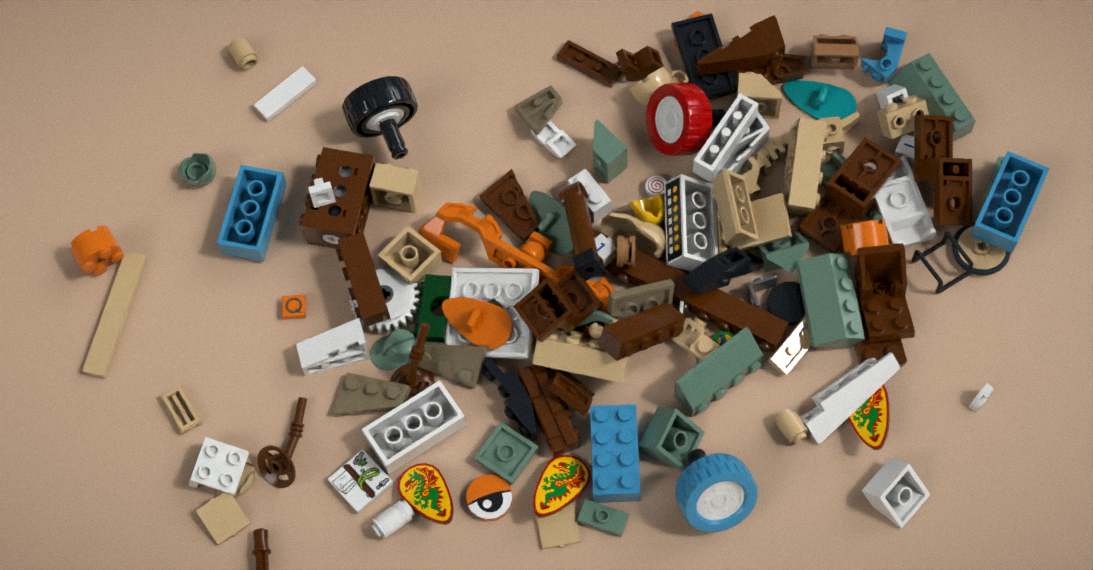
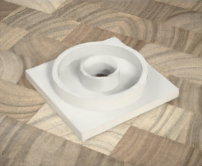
M452 268L449 299L465 297L500 305L509 313L512 319L513 330L509 340L498 349L487 350L485 358L531 359L534 334L513 306L538 285L540 272L538 269ZM447 319L445 343L447 345L469 344V346L478 347L458 332Z

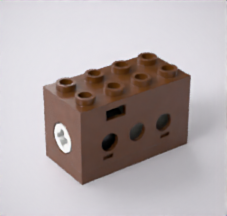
M323 147L321 155H317L316 174L311 176L310 186H314V180L318 178H323L324 183L330 182L336 202L314 208L310 193H307L305 213H301L299 226L302 227V233L305 235L307 244L337 249L340 248L338 239L361 232L364 233L373 200L369 187L376 165L373 155Z

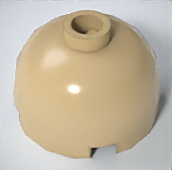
M662 67L649 74L642 81L640 80L634 84L629 90L637 102L647 106L653 92L663 84L672 83V78L666 68Z

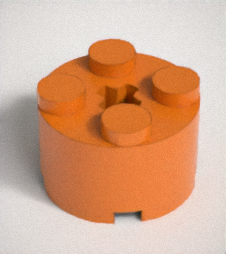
M885 218L850 223L847 226L840 225L844 252H847L848 256L857 255L858 248L889 245Z
M104 225L96 226L98 230L92 232L90 229L83 231L71 242L72 248H70V252L82 272L86 274L94 273L96 276H100L107 271L108 266L119 262L124 257L122 249L110 229Z

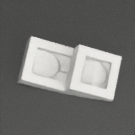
M551 121L547 123L537 136L531 130V134L559 159H562L577 146L563 130L560 131Z

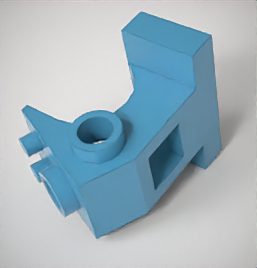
M886 27L881 49L886 50V57L878 61L862 57V72L865 74L869 72L875 81L886 84L896 74L907 32Z

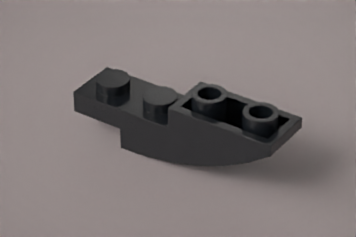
M737 247L715 255L699 265L684 277L683 282L693 292L701 294L728 286L731 278L761 270L764 262L749 250L742 252Z
M489 357L483 362V374L490 383L495 382L498 386L497 391L506 399L504 401L505 415L510 421L515 420L518 423V429L525 438L529 437L533 442L536 441L537 431L534 411L525 387L512 368L503 373Z

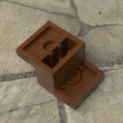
M573 269L558 283L547 277L513 307L536 338L543 342L558 328L570 333L597 310L603 302L589 284Z

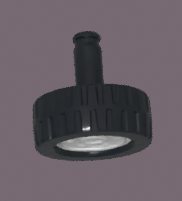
M386 76L369 81L353 90L345 98L342 105L343 113L352 133L362 138L383 135L387 147L392 153V158L396 160L404 158L408 154V149L405 148V142L399 128L408 123L418 110L415 95L408 81L399 76Z

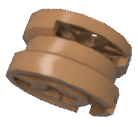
M617 236V267H623V265L635 267L636 236H630L629 238ZM629 244H632V259H629V256H630V245H629Z

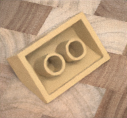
M724 169L712 181V195L717 202V217L722 225L723 231H721V236L724 243L731 247H740L758 241L759 237L745 177Z

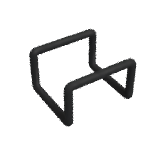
M948 231L944 233L940 243L922 254L919 250H915L912 257L913 263L921 260L937 280V294L966 278L973 267L972 260ZM947 238H949L969 265L964 274L942 287V279L925 259V256L942 247L946 243Z

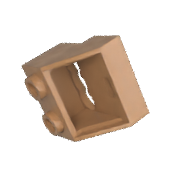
M813 35L811 68L854 69L857 66L859 44L856 36Z

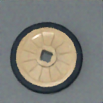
M972 222V226L960 228L955 234L954 239L973 262L970 273L991 275L1004 268L1009 261L1010 252L970 236L976 222ZM952 244L955 260L963 269L967 270L969 264ZM981 246L984 247V250L982 251L979 250V247Z

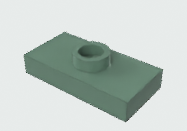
M584 499L577 522L622 537L629 513Z

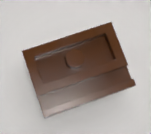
M556 369L548 388L555 396L564 400L572 410L584 416L590 409L592 397L595 393L569 372Z

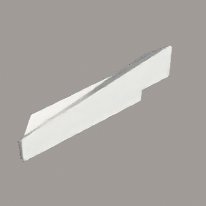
M888 353L878 361L874 357L865 360L812 397L816 407L801 415L800 419L808 428V433L818 444L822 443L900 369V365L893 353Z

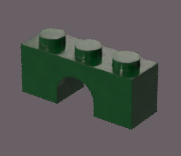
M425 274L424 282L420 283L419 291L420 295H422V301L417 303L419 323L414 325V336H418L421 323H428L430 328L425 342L445 343L447 317L436 316L432 312L436 307L442 305L446 299H449L451 276Z

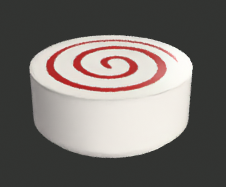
M652 176L646 181L645 190L648 196L665 195L664 183H666V180L663 177Z

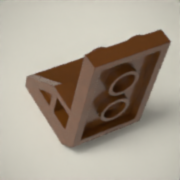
M903 243L858 248L854 274L855 290L869 342L913 338L915 336V329L905 297L907 274Z

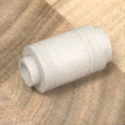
M399 500L373 518L374 524L371 527L378 537L383 535L386 539L411 521L415 513L406 500Z

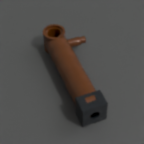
M577 181L559 190V197L566 210L575 253V256L572 257L574 269L587 281L605 272V267L596 247L591 224L592 217L587 206L589 196L583 184Z

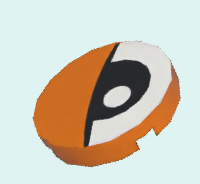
M492 474L482 475L476 478L468 487L466 493L467 506L471 513L481 520H498L506 515L512 505V490L509 484L500 476Z

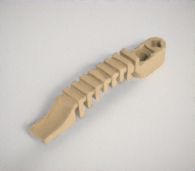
M858 112L841 120L843 135L858 125ZM785 134L781 140H774L773 145L765 146L763 152L762 150L757 151L755 159L753 156L748 158L747 168L749 171L741 176L746 179L750 201L757 198L762 192L757 184L759 175L762 173L765 176L770 175V167H777V158L780 162L785 160L784 153L788 151L790 135Z

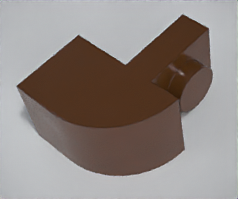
M648 45L634 54L623 48L616 52L618 67L624 72L627 81L636 82L643 80L649 74L664 67L659 51Z

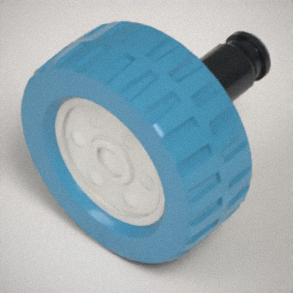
M702 449L692 450L688 455V461L691 464L682 472L675 488V497L682 514L692 527L704 532H720L736 526L751 513L757 501V485L752 474L738 457L726 453L706 455Z

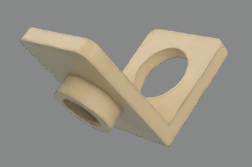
M840 117L820 118V121H826L825 128L828 129L827 141L823 142V150L826 151L825 156H831L834 152L838 155L843 154L845 140ZM833 146L838 147L837 149L832 151L827 150L828 148Z

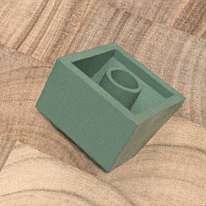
M597 119L594 122L593 172L599 179L603 178L609 183L627 168V147Z
M657 407L638 446L652 458L683 472L690 463L688 461L689 453L697 449L705 432L677 408Z

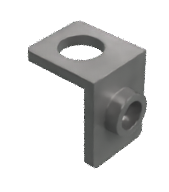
M776 275L767 278L765 276L758 277L753 282L748 283L746 292L751 305L760 308L755 293L775 287L777 283Z

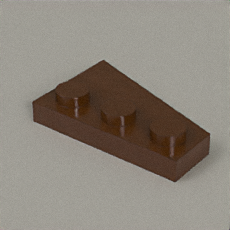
M784 54V58L776 64L739 70V73L753 72L761 74L771 84L803 79L806 56Z

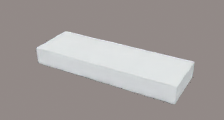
M302 66L256 102L254 108L269 122L317 84V81Z

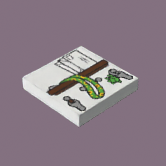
M363 449L328 478L330 484L358 514L393 485V481Z

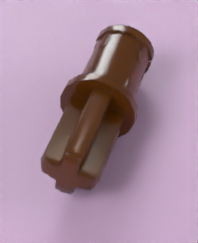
M264 528L255 529L253 531L254 550L252 554L256 558V570H269L268 555L271 554V549H269L268 530Z

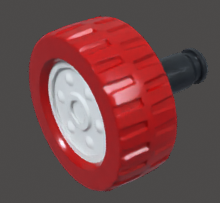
M692 83L663 84L653 92L649 99L646 110L647 132L653 146L664 155L685 156L696 154L709 139L712 127L720 123L726 112L723 109H711L706 94L697 85Z

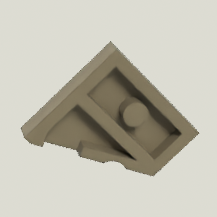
M550 85L514 107L519 116L537 136L563 104L561 96Z

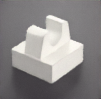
M323 178L315 179V185L308 187L314 208L336 202L331 183H324Z

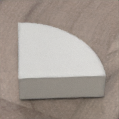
M987 383L969 407L975 412L978 411L990 398L993 387Z

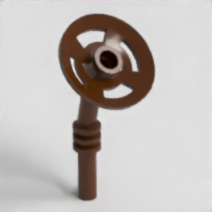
M421 323L415 345H412V350L410 351V364L398 368L390 382H396L399 374L404 372L400 376L398 383L409 385L411 388L410 394L413 397L425 389L426 383H429L428 387L435 383L430 371L418 367L419 362H422L425 352L424 344L430 328L428 323ZM421 370L426 375H423L421 377L419 374H417V371Z
M304 397L298 398L294 421L291 422L292 427L289 429L291 431L288 434L290 438L285 451L279 447L268 445L263 447L257 456V463L261 474L270 484L278 488L289 487L293 484L296 477L295 466L291 458L299 438H302L303 418L307 399ZM274 450L279 452V454L272 455L268 451ZM265 459H267L268 466H269L270 470L272 471V473L269 471V469H268V467H267V465H266V460H265ZM285 474L289 478L288 480L278 479L279 475Z

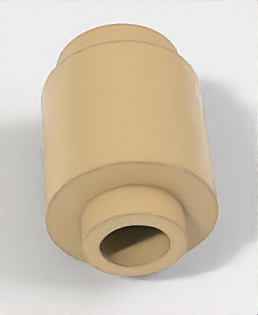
M236 38L231 42L229 51L238 66L244 70L253 68L258 62L257 54L246 38Z
M790 408L781 412L775 418L778 422V428L789 443L795 442V444H798L807 438L808 428L798 414Z

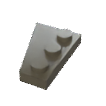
M671 279L609 293L607 311L610 316L630 317L665 302L672 305L675 284Z
M425 342L424 356L422 357V362H419L418 367L472 388L477 386L488 348L487 345L476 347L469 346V344L447 345V343Z
M347 373L332 414L334 417H340L343 414L351 413L359 415L369 411H391L408 400L411 388L405 384Z

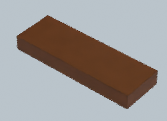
M567 40L557 54L559 61L612 88L622 73L617 65L570 40Z

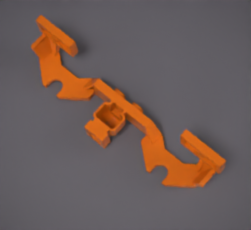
M445 203L434 217L426 224L423 223L419 228L418 234L441 251V257L452 264L458 258L461 244L442 234L447 222H460L478 232L489 260L503 268L538 269L540 271L538 285L547 277L558 283L574 269V266L559 265L554 270L545 265L544 262L549 257L553 241L535 231L530 235L529 241L524 243L519 249L500 240L502 232L493 216L488 214L484 219L474 217L473 213L477 208L474 205ZM604 277L598 282L587 280L586 282L603 302L597 310L610 315L607 307L609 293L614 292L612 286ZM585 326V330L582 333L584 334L583 336L591 337L588 326Z

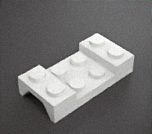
M906 155L899 157L902 160L901 165L878 192L874 201L878 211L885 218L889 245L903 243L904 247L934 239L936 231L915 182ZM868 165L865 166V167H866L867 169H869V170H874V169H876V168L870 167V166H868Z

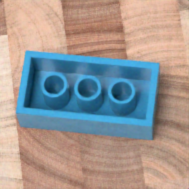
M1007 151L970 236L1012 253L1050 168Z
M245 165L240 166L217 240L221 254L264 262L287 186L283 172Z
M636 404L590 406L593 501L596 503L640 501Z

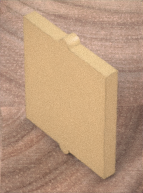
M225 492L216 498H210V502L196 510L217 545L231 536L235 537L237 532L251 524L234 497Z
M573 502L551 516L537 517L543 550L555 547L564 548L565 545L581 543Z

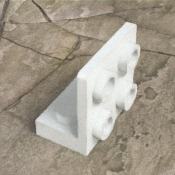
M205 437L188 486L197 489L198 484L234 495L249 452Z

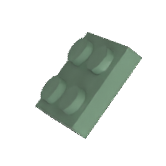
M500 422L476 454L474 460L495 475L503 478L510 485H513L539 450V447Z

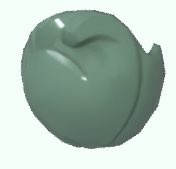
M193 153L192 157H187L181 162L178 173L188 183L195 186H204L213 181L216 175V165L208 154Z

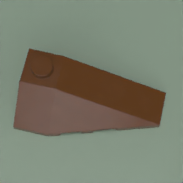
M775 15L749 27L751 31L741 38L738 35L735 36L727 47H718L698 60L697 75L702 76L765 67L780 62L784 58L786 46Z

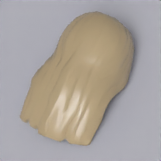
M608 213L603 217L601 221V232L615 240H617V236H624V238L636 236V250L657 260L664 254L666 235L658 225L642 222L631 215L622 213Z

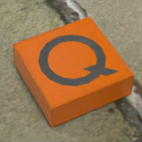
M305 295L283 296V319L306 318Z

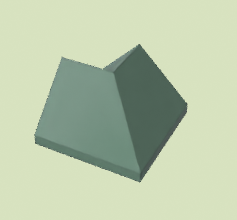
M795 229L791 231L792 237L755 248L760 260L764 262L762 266L765 272L784 268L793 273L796 268V262L803 258L810 247L809 242Z

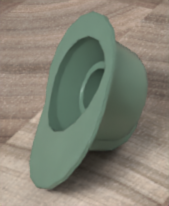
M398 329L377 340L372 346L370 353L371 361L381 370L389 371L410 363V351L417 339V336H414V331Z

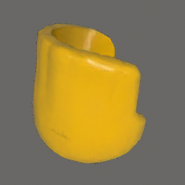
M663 194L629 202L635 218L642 222L653 223L659 227L664 223L665 206Z

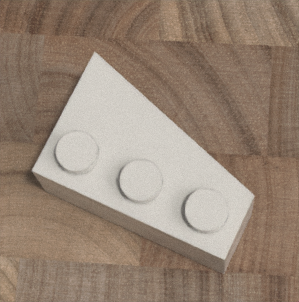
M759 112L719 173L724 169L737 173L748 162V158L754 156L768 141L770 128Z
M359 318L312 338L304 339L296 344L305 376L371 359Z

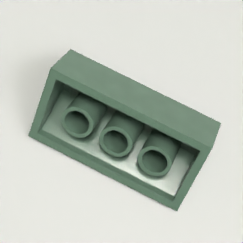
M930 53L910 62L889 81L890 86L896 84L905 87L908 96L916 95L918 98L925 99L929 115L952 116L953 141L972 132L976 120ZM932 134V140H933V142H935V135H934V134Z
M828 253L797 261L796 267L812 347L851 348L864 340L865 336L848 254Z
M747 326L676 380L674 397L692 417L696 413L702 414L708 409L709 403L714 399L716 401L720 400L727 393V389L732 385L734 387L738 386L744 380L745 375L749 372H756L762 366L763 354Z

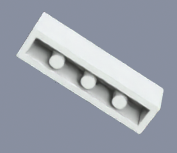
M739 93L693 160V173L712 183L757 117L759 103Z

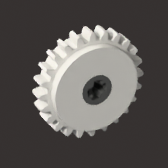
M380 264L376 273L383 295L387 297L385 301L391 319L370 325L369 329L373 331L376 327L379 333L383 329L390 333L393 327L398 330V325L400 324L406 327L407 319L413 321L412 313L417 314L416 306L420 302L418 298L421 295L420 291H418L417 283H410L388 266L386 269ZM349 300L350 306H352V314H356L354 308L358 307L357 301Z

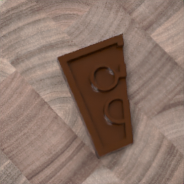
M512 169L480 195V200L524 243L534 231L538 232L540 230L538 228L539 222L530 204L527 202Z

